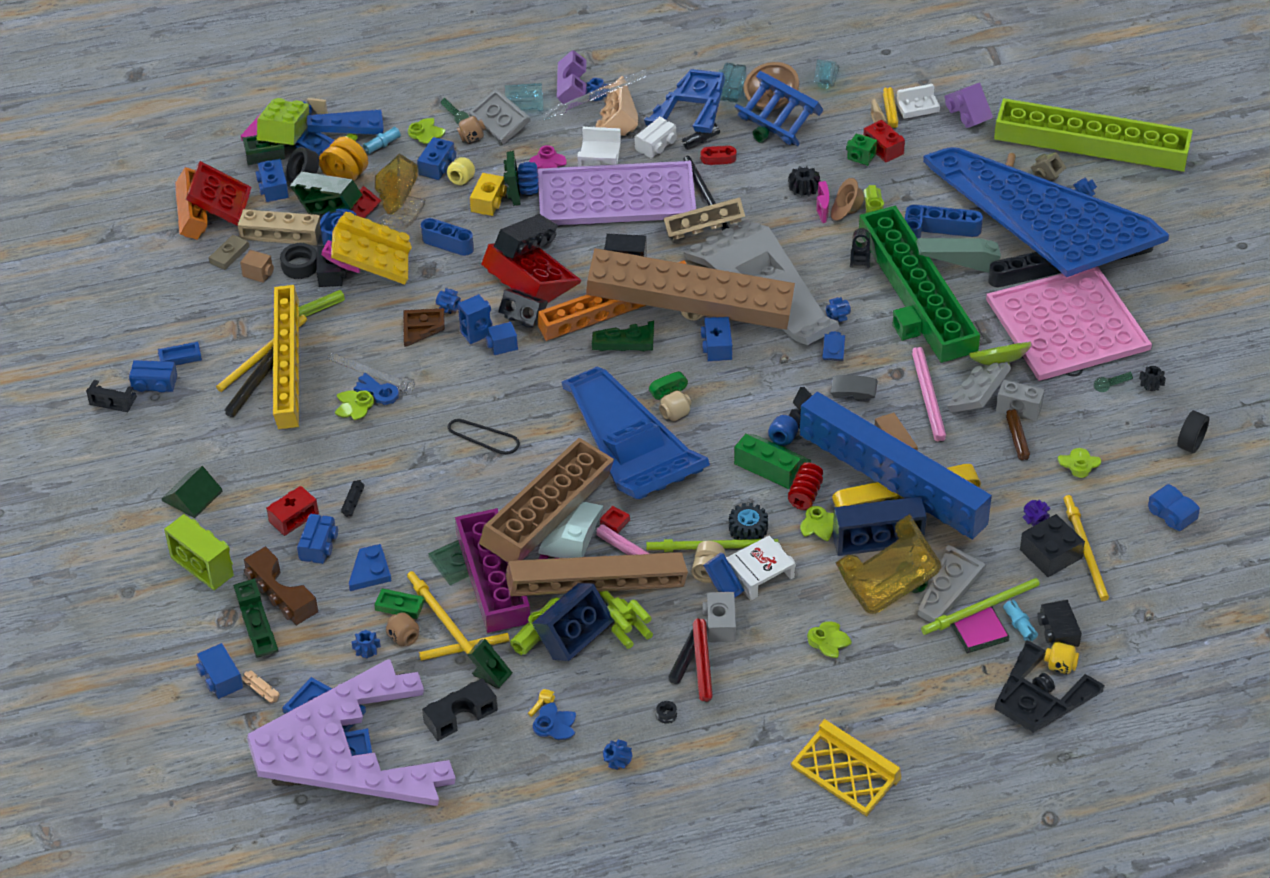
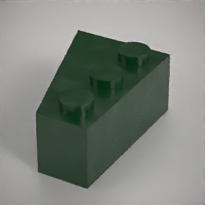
M301 172L290 185L307 213L311 215L336 212V209L349 210L362 196L353 179Z

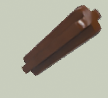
M1015 409L1008 410L1006 418L1018 459L1021 461L1024 459L1028 460L1030 458V451L1018 411Z

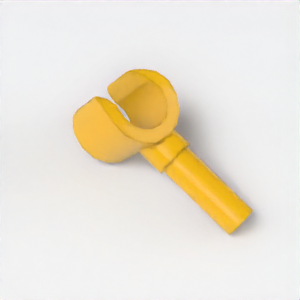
M542 689L539 694V700L528 712V715L532 717L544 703L554 702V692Z

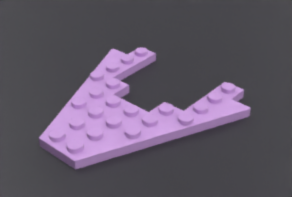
M390 659L252 731L247 737L258 777L433 806L438 805L439 802L435 787L453 785L456 779L449 760L381 771L375 753L351 755L342 726L362 723L363 716L359 707L360 704L423 695L424 688L418 672L395 675Z

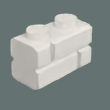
M662 117L657 118L635 136L636 151L644 153L645 156L651 159L656 154H661L666 146L676 141V125L669 121L667 122Z

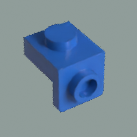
M835 331L825 334L823 360H844L845 335Z

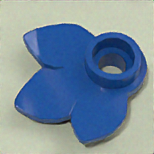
M554 702L548 703L540 709L539 716L533 722V731L538 736H551L557 740L571 738L575 735V731L571 726L575 721L576 713L558 711Z

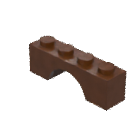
M266 546L244 559V573L249 580L255 579L259 591L262 594H267L272 605L278 606L287 620L290 619L297 626L318 613L316 597L304 585L289 587L281 585L276 581L281 573L279 561Z

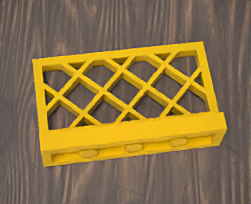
M826 719L820 723L818 732L791 762L792 768L865 816L869 815L893 784L896 786L902 779L899 766ZM822 739L829 744V749L815 751V745ZM844 753L848 756V762L834 763L833 754ZM831 756L832 764L817 765L816 757ZM814 757L815 766L805 768L800 765L804 758ZM862 765L867 769V774L853 776V766ZM849 767L850 776L836 778L835 769ZM833 769L834 779L823 780L819 777L818 771ZM882 778L887 782L883 787L872 788L871 779ZM868 779L870 789L855 791L854 781ZM852 782L853 791L841 792L838 790L837 784ZM871 794V801L866 807L857 802L856 796Z

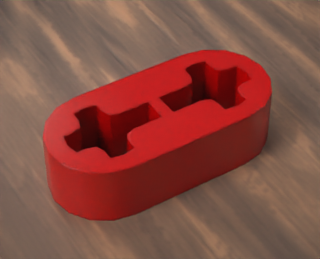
M712 146L701 150V162L705 165L732 164L737 159V150L732 146Z

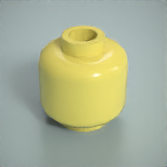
M465 157L455 159L447 168L449 180L456 185L466 184L475 174L473 163Z

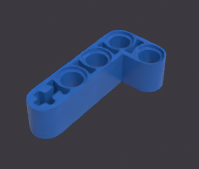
M910 205L906 209L905 220L917 239L921 238L922 232L977 237L982 232L983 215L974 210Z

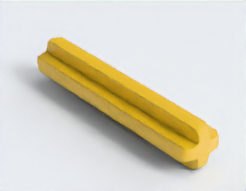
M885 87L883 89L887 123L892 128H897L898 117L893 88Z

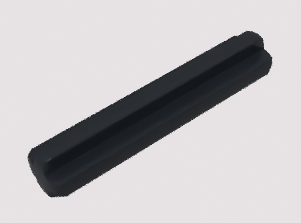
M693 629L669 674V682L679 684L695 654Z

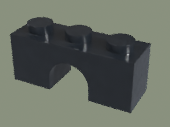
M483 678L471 682L464 688L451 692L446 697L422 708L424 723L437 741L458 731L456 720L458 713L469 712L477 720H480L498 711L497 696Z

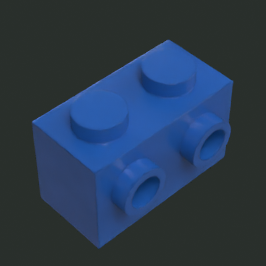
M433 137L417 160L418 175L440 180L443 174L447 172L448 166L456 158L454 142Z
M277 159L258 163L259 171L255 172L257 182L260 183V194L265 195L266 202L289 198L281 160Z

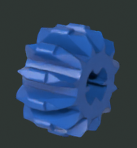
M535 162L520 163L518 165L520 193L527 195L538 193L537 164Z

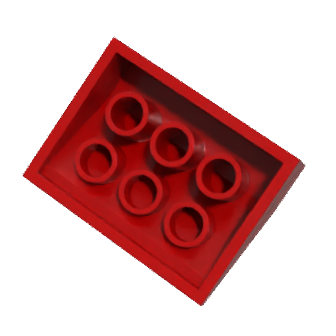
M495 243L488 244L481 263L490 274L499 278L501 283L548 302L581 283L580 278L540 247L515 258H508L503 255V252L493 247Z

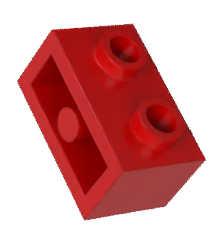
M883 120L877 121L863 129L864 136L877 140L876 155L885 163L904 155L905 139Z

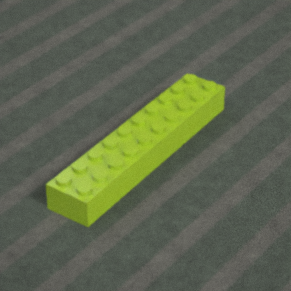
M1003 98L996 120L994 140L1185 172L1193 130Z

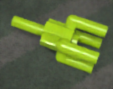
M608 591L599 592L600 596L608 604L607 608L610 616L615 622L611 631L627 649L632 648L634 645L633 641L626 635V633L631 632L632 625L637 628L645 639L652 638L653 633L645 625L651 622L652 617L636 600H631L628 604L625 599L614 598Z

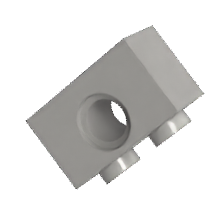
M1003 380L998 393L996 411L1007 414L1008 410L1015 409L1018 411L1019 417L1037 421L1043 405L1044 389Z
M707 592V602H703V615L708 617V619H704L706 621L708 642L736 641L734 592Z

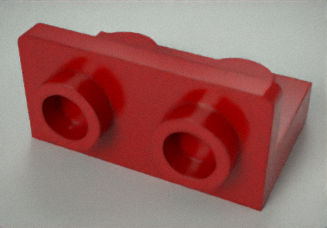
M363 186L360 189L362 196L349 210L353 211L356 216L365 219L380 204L381 200Z

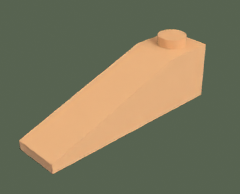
M621 76L608 89L607 97L604 101L606 105L600 112L602 119L597 121L596 127L620 128L621 136H625L629 131H634L638 126V113L625 78Z

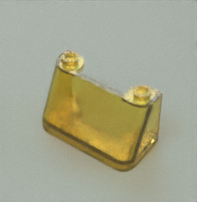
M910 514L902 518L895 526L899 540L862 563L856 555H847L835 562L848 588L867 613L876 614L937 575L941 569L939 558Z

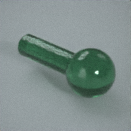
M446 98L440 102L454 116L457 124L469 117L465 111H459Z
M1130 371L1109 379L1098 377L1094 381L1093 386L1099 392H1106L1111 386L1133 380V375Z

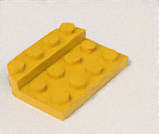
M345 212L338 220L332 232L331 258L405 285L408 280V254L412 247L409 242L410 237L405 232H398L386 225H380L369 219L356 216L351 212Z

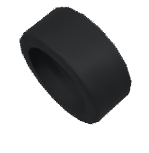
M297 148L288 160L286 168L287 178L293 182L301 172L317 174L319 168L318 154L307 148Z
M295 243L284 248L280 255L283 273L293 279H304L315 274L317 271L316 249L306 243ZM299 257L310 259L303 264L289 263L291 260Z
M1192 410L1181 428L1177 447L1195 453L1207 432L1210 421L1209 416Z

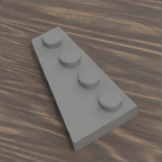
M947 545L938 570L934 574L931 585L927 589L918 608V616L929 622H934L935 618L946 615L985 571L986 564Z

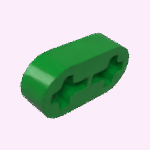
M677 371L653 381L649 386V392L656 400H660L674 391L684 390L688 385V380L682 372Z

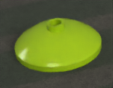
M1031 341L976 351L969 353L972 360L983 365L1008 362L1010 366V362L1020 359L1032 345Z

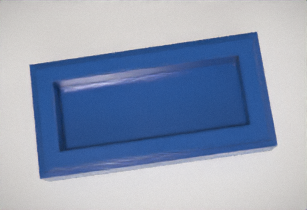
M198 342L158 349L160 361L175 362V365L202 361Z
M719 553L703 565L718 592H734V598H736L745 591L724 553Z

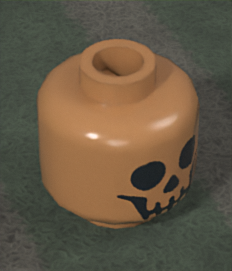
M471 116L461 120L457 130L462 142L466 141L468 144H471L484 137L483 131L486 128L482 119L478 120L475 116Z
M398 613L388 619L386 633L397 645L410 646L419 637V625L408 614Z

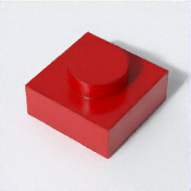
M612 505L600 518V525H605L619 533L630 521V514Z

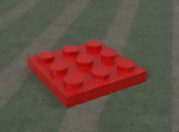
M199 161L185 200L238 226L252 187Z

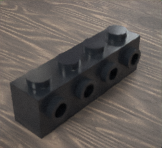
M541 214L534 215L500 229L493 247L503 252L504 256L515 258L553 242L557 235L556 229L558 225Z

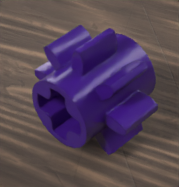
M1040 499L1038 501L1031 500L1024 506L1023 512L1025 515L1023 519L1028 525L1035 526L1050 517L1048 513L1050 507Z

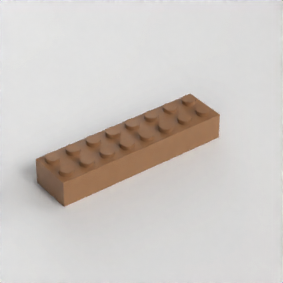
M578 438L484 525L479 544L507 562L523 560L608 478L614 459L583 439Z

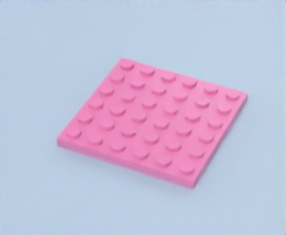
M1098 266L1067 278L1063 274L988 293L986 296L988 304L1014 344L1031 341L1032 346L1023 355V358L1038 381L1149 351L1152 347V343Z

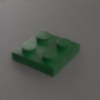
M507 151V160H503L504 170L507 171L504 173V181L509 186L507 187L508 199L512 198L513 206L521 205L518 168L514 151Z

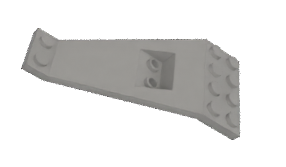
M743 220L738 223V226L727 228L717 236L708 237L705 242L692 245L689 250L684 252L686 260L705 265L711 269L795 283L787 330H782L796 342L809 345L824 337L825 334L840 329L838 321L825 316L768 226Z

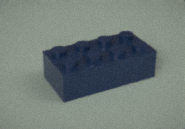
M921 497L834 507L832 537L837 555L844 556L924 545L927 516Z

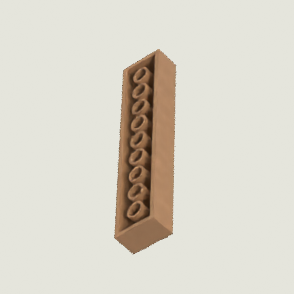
M594 248L587 279L586 295L711 317H729V320L787 330L795 283Z

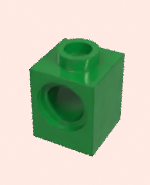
M912 305L893 310L892 325L902 341L921 336L922 321Z

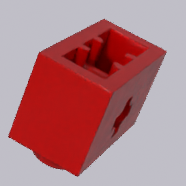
M301 485L266 507L269 523L284 536L306 523L310 514H319L317 499Z

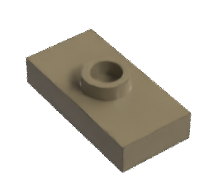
M232 235L208 257L209 263L226 270L249 248V242Z

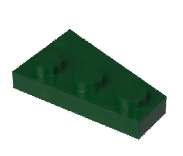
M654 320L648 321L647 325L644 326L631 324L627 329L620 330L615 327L592 332V350L653 351Z

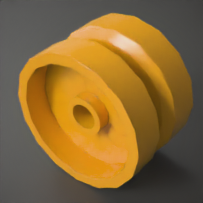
M348 137L335 139L330 144V147L325 149L319 157V166L324 175L353 179V181L367 169L369 164L364 149Z

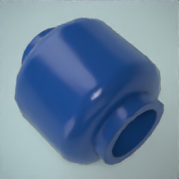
M788 415L777 416L768 429V436L775 444L780 446L789 445L798 433V424L796 420Z

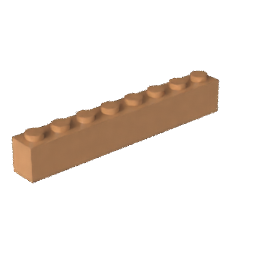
M682 552L508 561L506 580L510 596L567 593L577 583L594 584L598 592L684 587L688 571Z

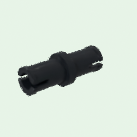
M714 123L712 133L695 131L694 134L682 138L683 146L688 150L699 143H706L707 139L720 134V130H717L719 129L718 125Z

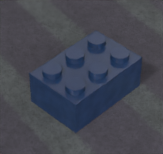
M577 583L539 616L532 625L553 660L570 661L614 622V619L610 616V612L594 584Z

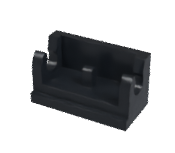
M93 380L90 387L87 388L86 393L89 405L127 413L137 397L136 393L132 392L134 387L129 386L125 392L102 388V386L98 385L99 380Z

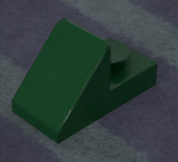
M481 639L467 654L477 667L472 674L479 679L483 678L486 683L495 688H500L513 673L486 639Z

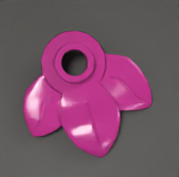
M549 145L542 146L538 151V155L531 157L529 160L530 163L535 162L538 169L557 168V166L567 164L566 157L556 153L554 148Z

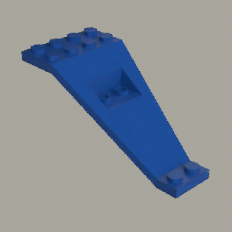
M597 366L561 382L563 389L572 393L598 449L614 459L610 475L617 490L635 499H642L654 490H662L667 487L666 485L672 482H680L685 479V476L700 473L704 470L703 468L710 466L708 457L688 449L605 369Z

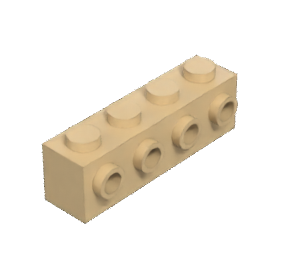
M739 197L663 219L668 237H673V240L685 237L684 233L692 231L693 235L704 232L703 228L711 226L712 230L723 227V222L730 221V224L741 222V218L745 217Z
M243 209L238 223L239 235L244 240L317 245L321 234L320 215Z

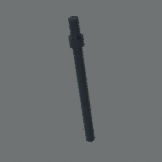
M685 156L683 160L691 161L693 179L708 206L716 204L691 157ZM723 222V227H720L722 231L729 228L727 222Z

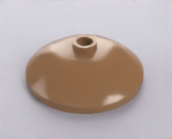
M769 62L756 67L748 74L744 82V93L748 101L751 100L760 87V82L756 77L759 71L796 90H799L800 84L796 71L791 66L781 62ZM770 89L765 91L755 107L764 109L773 97L774 91ZM785 97L780 99L773 109L788 104V99Z

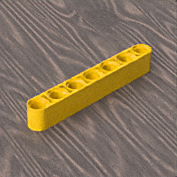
M972 464L947 467L950 471L980 487L981 481ZM878 482L841 489L832 496L835 507L905 499L895 492H891Z

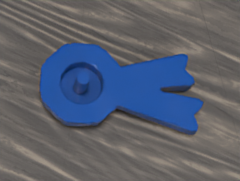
M367 373L358 377L359 382H356L357 386L353 388L356 392H370L371 395H374L376 403L384 406L390 403L393 404L399 398L397 386L389 383L380 385Z

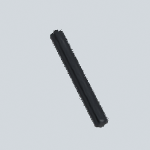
M273 346L224 409L227 416L234 417L272 368Z

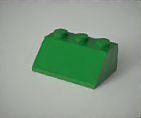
M745 433L734 446L735 465L787 489H790L799 467L804 463H811V459L754 434Z

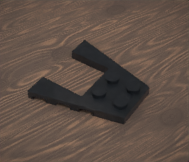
M1026 640L1023 650L1020 652L1014 668H1012L1009 678L995 703L994 709L1034 733L1102 693L1105 685L1084 674L1061 699L1056 698L1024 679L1043 660L1046 650Z

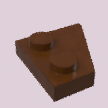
M444 308L403 310L404 347L445 329Z

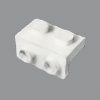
M933 84L902 89L897 92V107L904 119L940 112V105L934 96Z

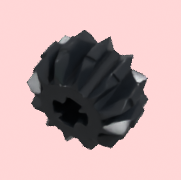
M799 166L798 169H792L788 176L789 190L793 191L794 195L800 194L801 197L803 195L810 197V194H816L818 182H821L819 172L815 171V168L809 169L808 166L805 168Z

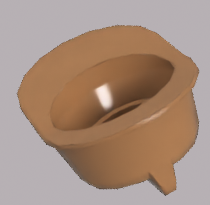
M854 178L846 179L840 186L831 210V218L838 221L848 213H856L862 206L864 192L858 187V182Z

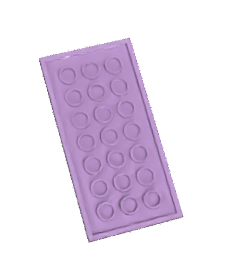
M691 161L538 169L540 214L557 225L664 220L663 218L696 209Z

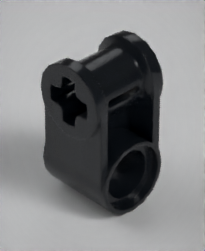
M858 228L854 231L852 237L850 267L860 265L870 268V233L864 228ZM859 237H864L866 241L861 243L858 242L856 239Z

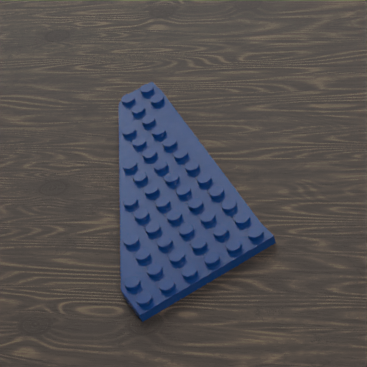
M950 147L924 155L923 162L933 172L1054 265L1066 278L1169 241V234L1149 217L967 150Z

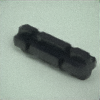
M361 480L353 481L341 508V513L346 517L353 515L365 485Z

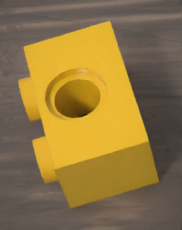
M487 173L481 174L470 196L471 212L489 216L494 215L496 209L500 207L502 197H505L507 193V185H505L503 176Z

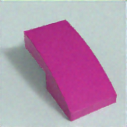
M826 181L818 182L816 211L822 223L827 222L829 214V189Z

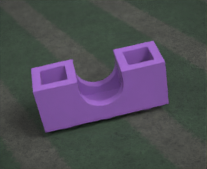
M574 50L558 62L557 98L561 103L566 104L570 108L586 96V83L579 79L586 72V59Z

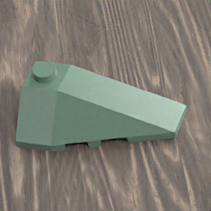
M918 238L916 241L920 255L989 273L990 264L1001 258L998 243L992 240L981 238Z

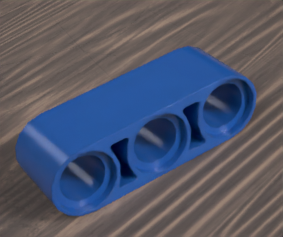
M427 218L421 222L422 241L424 243L463 256L473 253V234L470 230L433 218Z

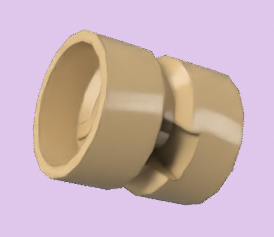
M703 541L698 544L691 570L695 579L704 583H712L703 565L719 553H724L725 555V549L722 545L714 541Z

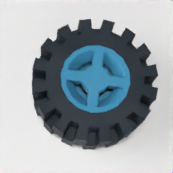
M742 503V507L739 505L735 506V510L732 509L731 514H729L731 537L734 536L735 540L739 538L740 540L763 539L768 531V514L765 513V509H760L758 504L753 507V503H749V506H746V503Z

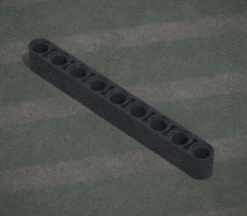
M1154 246L1117 260L1150 253L1153 251ZM1032 252L992 262L989 267L988 282L991 286L998 288L1060 274L1061 272L1040 254Z

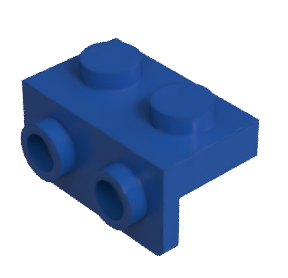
M306 129L295 143V148H307L315 151L318 157H320V154L330 147L334 140L321 132H307Z

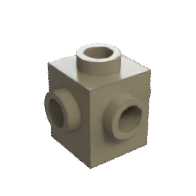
M1057 152L1038 156L1035 159L1036 163L1030 167L1035 176L1051 182L1056 180L1059 174L1066 169Z

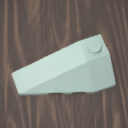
M583 501L542 541L538 554L557 558L584 557L603 510V505Z

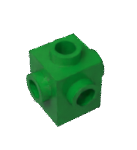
M856 133L846 144V151H848L847 159L868 166L876 155L877 140Z

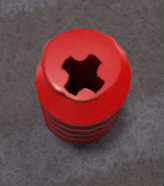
M804 463L799 467L787 497L795 508L807 511L808 508L813 506L818 490L823 483L822 475L824 473L820 466L814 463Z

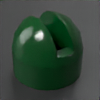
M764 126L753 130V137L758 143L764 142L769 137V130Z

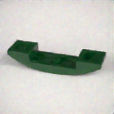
M255 579L233 584L256 658L279 652Z

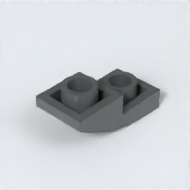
M858 375L833 376L830 393L833 397L853 395L855 400L875 398L878 380Z

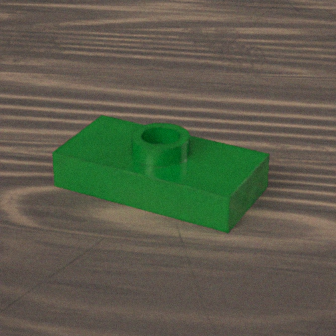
M382 588L374 607L375 611L394 615L406 613L411 618L418 619L425 601L422 596Z

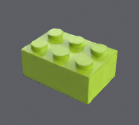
M283 98L272 99L257 118V140L294 145L307 128L309 104L299 100L290 102L285 101Z
M183 514L164 528L170 557L215 591L234 576L233 562L230 558L228 544L218 540L210 530L202 528L195 519H190Z

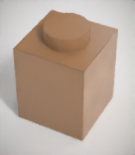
M249 250L240 262L243 277L262 283L265 282L268 276L272 275L274 270L270 255Z

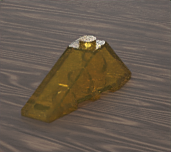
M400 153L375 175V189L380 193L379 198L383 200L385 211L390 217L404 205L418 177L417 164Z

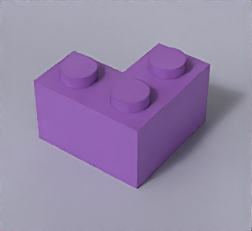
M980 82L944 96L946 107L950 113L960 111L961 121L965 124L966 128L993 118Z

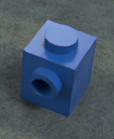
M512 322L488 327V336L485 337L488 348H492L494 355L518 350L517 334Z

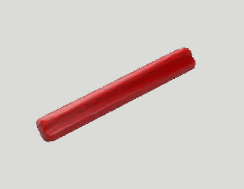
M695 619L693 622L699 699L700 701L709 702L713 694L706 621L704 619Z

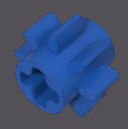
M593 78L590 82H587L586 95H590L591 100L600 101L607 97L608 84H604L602 79Z
M1085 177L1073 184L1074 190L1089 196L1096 194L1094 189L1097 186L1093 179L1088 181Z
M445 288V292L440 291L438 293L436 304L440 306L439 308H444L445 313L451 314L452 310H458V303L461 302V298L457 296L458 291Z
M842 297L830 299V305L826 306L827 316L838 322L848 320L846 315L851 313L849 302L842 300Z
M364 630L358 634L356 633V640L351 641L352 649L356 651V656L368 659L373 655H377V648H380L381 644L380 639H377L376 632L372 633Z
M618 739L615 742L611 740L604 748V761L609 763L608 767L618 770L620 767L624 769L632 760V748L627 747V742Z

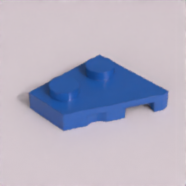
M381 544L360 548L349 580L350 591L391 582V574Z

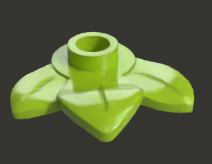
M426 118L419 122H414L408 128L409 137L418 139L423 144H429L433 137L441 138L446 132L445 129L434 126V118Z
M349 390L338 393L336 396L343 404L337 408L335 415L343 418L351 416L353 420L361 419L367 414L368 409L373 406L374 398L368 391L356 392Z
M1074 448L1070 455H1059L1058 462L1061 466L1070 468L1072 475L1075 477L1083 478L1089 475L1092 468L1101 465V458L1090 456L1089 452L1084 448Z
M820 506L808 508L805 515L806 518L800 525L802 535L806 537L815 533L821 539L829 541L833 532L834 513H829Z
M832 621L823 622L819 627H813L807 633L809 645L820 649L824 655L831 658H838V649L850 646L852 641L846 633L839 631L840 625Z

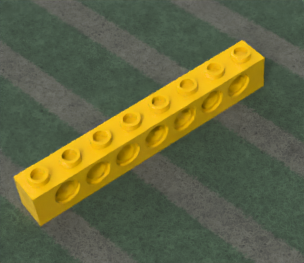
M294 285L274 287L273 416L278 429L299 427V299Z

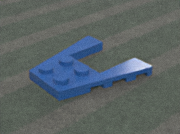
M691 69L677 83L675 91L669 92L665 96L666 100L661 106L658 104L653 109L654 113L644 119L645 124L649 126L659 117L667 120L677 101L702 103L705 105L696 119L693 128L697 132L712 133L725 82L724 73Z

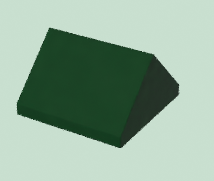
M257 135L243 137L247 165L285 159L283 143L257 140Z
M201 466L189 471L161 499L168 505L196 518L223 490L209 472Z

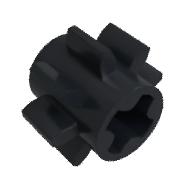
M1147 366L1145 372H1140V386H1144L1148 391H1159L1160 386H1165V371H1162L1157 366Z

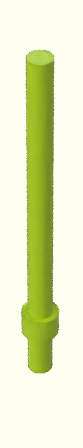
M664 539V542H646V551L664 550V553L673 552V550H696L698 544L703 541H673V539ZM761 539L709 541L719 543L724 549H744Z
M1034 578L948 616L942 615L937 617L934 622L922 626L921 631L924 635H927L938 629L942 631L949 628L950 624L1040 586L1039 580Z

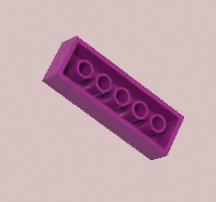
M498 508L455 517L457 539L487 633L526 625L529 622L530 605L527 596H510L506 580L508 562L479 544L484 525L499 512Z

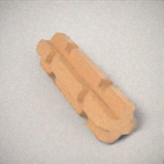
M250 670L244 673L243 682L248 686L250 685L253 690L264 697L269 703H276L280 696L278 691L274 688L272 689L268 683L258 677L253 671Z

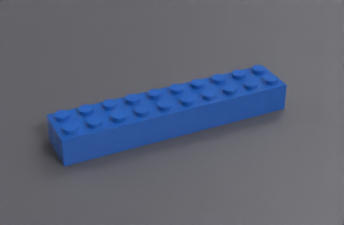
M818 391L801 405L800 435L804 439L811 441L822 450L831 453L839 460L844 461L855 470L862 472L873 481L882 484L891 492H895L903 498L921 497L926 513L933 515L942 523L951 526L960 534L972 540L988 525L991 494Z

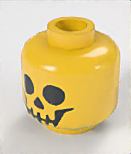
M1055 642L1051 649L1047 648L1044 661L1048 662L1050 671L1068 675L1072 670L1076 671L1079 653L1076 652V648L1072 645Z

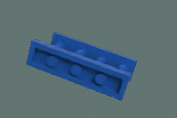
M759 71L756 77L760 82V87L745 108L738 104L734 106L738 111V116L745 121L750 120L759 126L766 127L770 132L781 137L782 141L786 144L791 145L792 143L798 147L800 143L795 134L810 114L814 113L820 116L824 111L818 101ZM769 89L774 91L773 97L759 116L751 112L765 91ZM784 97L787 98L789 103L774 124L767 121L766 118L778 101ZM800 105L803 107L802 113L788 132L780 128L795 106Z

